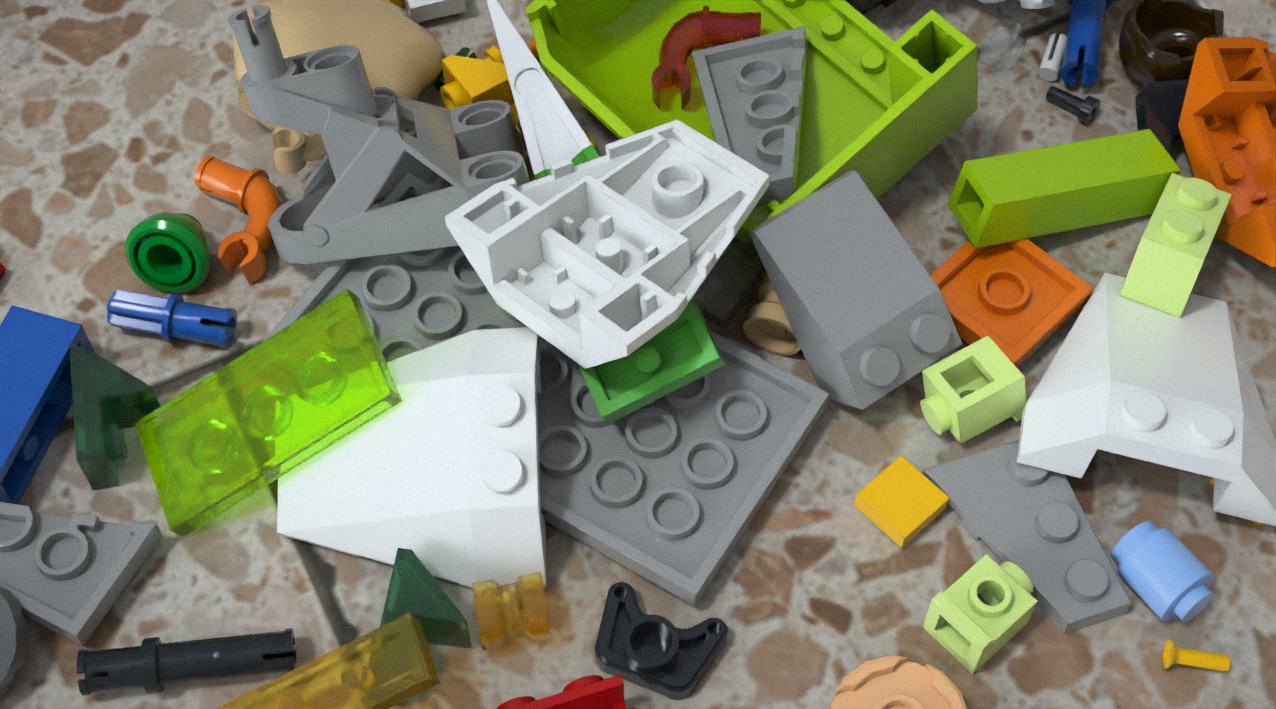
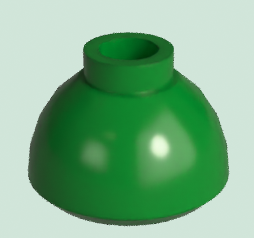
M170 212L154 214L140 221L126 238L125 255L130 268L140 280L158 291L170 294L191 292L202 285L209 273L212 262L210 241L200 222L189 214Z

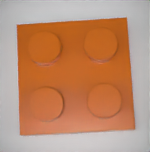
M1029 239L976 249L969 240L930 275L942 293L960 338L971 345L989 336L1017 368L1030 358L1087 303L1093 290L1092 286Z

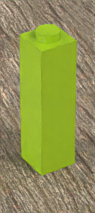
M1150 129L964 161L947 206L976 249L1151 215L1171 174L1179 175L1181 169Z

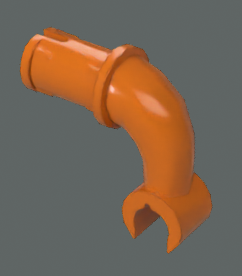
M207 156L196 169L194 178L196 186H199L198 189L201 192L236 204L241 213L249 216L248 223L243 232L232 233L226 236L220 243L218 259L229 276L234 271L236 265L242 261L239 268L247 282L251 284L259 280L268 268V259L264 252L273 239L267 224L271 214L283 204L277 187L270 182L265 170L254 168L248 171L219 160L216 157Z

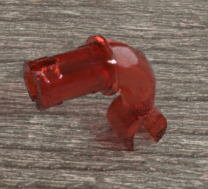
M703 6V10L689 13L674 23L661 42L659 66L653 71L651 77L652 99L658 109H660L661 92L673 85H676V88L681 92V109H684L689 103L691 97V76L686 68V63L693 51L759 37L761 12L734 13L709 11V6Z

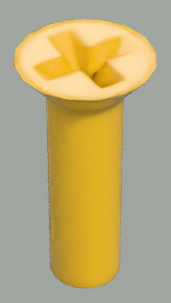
M1168 638L1163 648L1162 662L1165 669L1174 664L1228 672L1231 658L1226 654L1177 647L1171 638Z

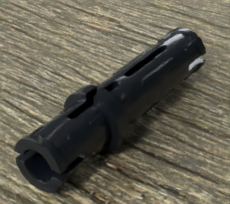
M293 628L285 629V631L163 644L159 637L144 638L141 646L96 651L79 650L77 674L85 673V679H79L78 686L82 696L91 695L96 692L143 687L147 694L161 693L164 691V686L170 684L283 672L296 673L297 652L293 650V645L296 643Z

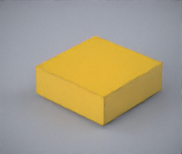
M901 455L856 494L854 506L902 549L947 509L950 498Z

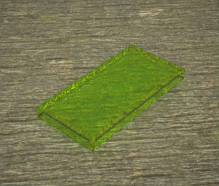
M345 289L135 423L169 529L184 537L402 402V399L359 297L349 289Z

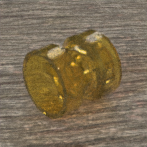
M541 572L520 575L515 583L500 585L493 579L472 583L482 651L504 647L509 639L523 637L530 643L551 639Z

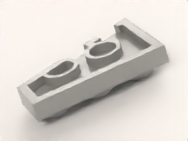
M0 502V588L7 590L19 602L25 617L84 647L158 543L162 534L155 523L133 521L132 525L129 526L101 522L97 515L73 512L71 517L36 513L32 511L30 506Z

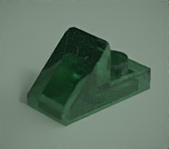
M84 346L71 347L70 364L76 460L93 491L119 486L118 461L125 460L128 456L124 429L162 422L165 420V415L154 390L149 385Z
M398 548L368 677L377 703L404 707L409 683L419 684L425 665L426 643L459 648H470L472 644L468 623L462 613L411 549Z

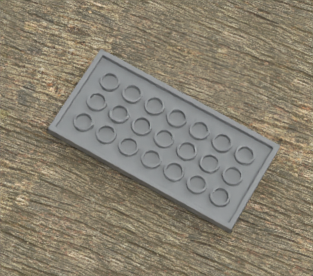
M407 173L378 208L440 189ZM460 246L331 261L262 341L259 348L264 360L317 389L472 330L527 326L496 304ZM711 332L726 365L608 424L599 414L578 363L540 336L541 393H537L540 503L544 520L695 607L827 408L829 393Z

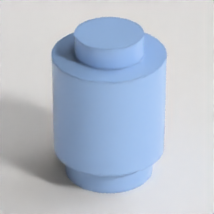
M1144 521L1131 529L1112 550L1111 558L1119 565L1117 574L1163 622L1171 621L1176 617H1179L1182 622H1188L1200 614L1214 598V594L1209 590V587L1212 585L1215 575L1166 527L1159 529L1152 521Z

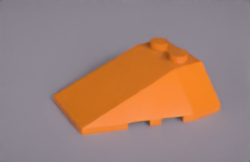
M1253 37L1204 38L1197 45L1178 123L1179 131L1194 177L1211 183L1216 189L1232 194L1215 236L1268 266L1275 268L1276 53L1268 51V42Z

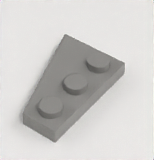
M1019 440L923 469L922 474L950 498L948 504L962 518L960 525L976 542L982 539L1003 562H1012L1027 574L1033 584L1031 595L1038 600L1036 606L1063 634L1124 615L1127 612L1131 601L1065 474L1017 463Z

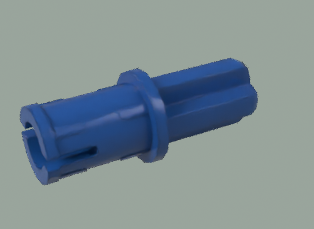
M117 290L114 291L107 304V322L110 325L162 335L163 341L167 343H174L177 338L218 345L221 348L227 349L231 346L235 335L227 333L225 328L213 327L211 325L234 329L237 327V311L235 309H224L185 302L183 296L176 293L172 294L169 298Z

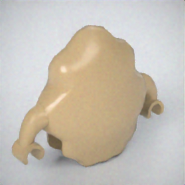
M261 0L254 5H264L270 9L271 21L284 58L337 45H353L360 51L371 89L386 87L393 90L397 96L416 101L419 95L438 78L441 72L442 59L445 58V54L435 35L411 20L401 7L385 0ZM251 8L247 13H248V16H249V19H250V22H251L253 31L255 32V29H254L253 24H252V18H254L255 16H254L253 10H252V8ZM233 31L235 74L241 113L256 119L262 125L274 131L272 139L275 150L274 163L277 170L282 174H294L306 166V161L323 159L327 152L322 135L269 124L252 114L240 81L242 76L247 73V69Z

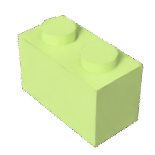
M1172 173L1142 235L1120 296L1180 318L1232 194L1216 189L1205 180L1186 178Z

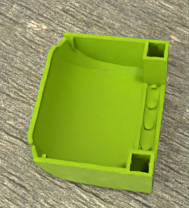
M534 0L525 8L543 69L620 140L678 119L714 141L695 72L692 52L805 26L808 50L796 192L789 198L777 201L773 199L767 205L754 207L734 236L746 243L754 244L749 234L750 230L849 170L858 172L877 199L978 109L977 45L933 9L894 41L845 0Z

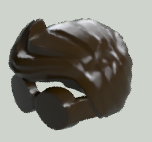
M1184 0L1135 1L1132 9L1125 13L1121 27L1119 56L1123 67L1136 80L1143 82L1145 85L1154 81L1190 78L1198 43L1204 38L1225 37L1224 13L1213 8L1210 10L1194 6L1191 2Z

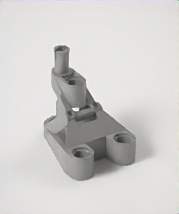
M252 6L255 16L252 18V24L255 32L253 31L246 8L233 13L229 17L230 27L234 31L247 69V73L242 76L240 81L252 114L269 124L322 135L327 152L304 183L302 193L278 207L269 218L267 225L281 259L295 264H313L459 246L446 226V215L496 183L510 178L515 179L517 186L530 182L512 109L508 102L485 100L449 109L397 96L393 90L386 87L371 89L360 51L356 46L337 45L284 58L271 21V12L267 6ZM401 115L415 122V129L408 133L402 131L399 116ZM407 173L424 181L441 176L453 185L368 211L374 201L388 196Z

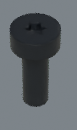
M1051 86L1046 94V99L1078 113L1077 119L1086 124H1090L1093 121L1100 107V100L1088 96L1084 100L1054 86Z

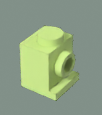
M989 336L976 341L922 371L925 398L920 401L921 410L930 427L939 435L949 430L958 442L962 444L1010 417L1016 422L1022 419L1023 409L1026 405L1025 376Z
M986 554L945 592L940 591L932 598L922 627L973 675L1028 624L1038 600L1031 595L1033 584L1020 567L1009 561H1004L999 566ZM979 594L989 605L981 602L977 595Z

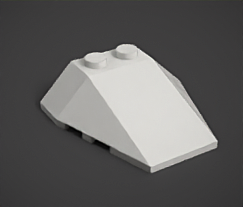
M677 119L606 144V155L573 166L570 158L550 164V175L517 186L515 179L510 178L496 183L446 215L445 221L450 233L496 304L586 369L628 356L678 319L769 187L770 175Z
M1104 273L1023 409L1016 462L1082 478L1097 449L1197 473L1214 478L1213 511L1276 526V440L1227 302L1190 293L1182 315L1178 318L1120 296L1126 278Z
M529 327L472 330L280 402L278 410L277 533L353 556H363L395 565L399 569L417 574L423 573L455 582L460 586L478 591L547 588L546 526L541 513L537 402V393H541L540 335Z

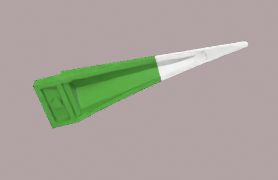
M487 0L535 180L550 175V164L570 158L573 166L600 157L498 0ZM693 297L677 320L628 356L586 369L578 364L599 414L608 424L726 365L702 315L703 312Z

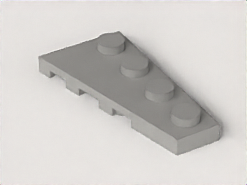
M805 26L692 52L695 72L714 141L770 175V185L756 206L767 205L773 199L777 201L789 198L796 192L808 50Z

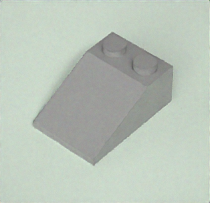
M847 171L749 231L818 388L829 393V400L864 410L962 345L939 287L857 171Z

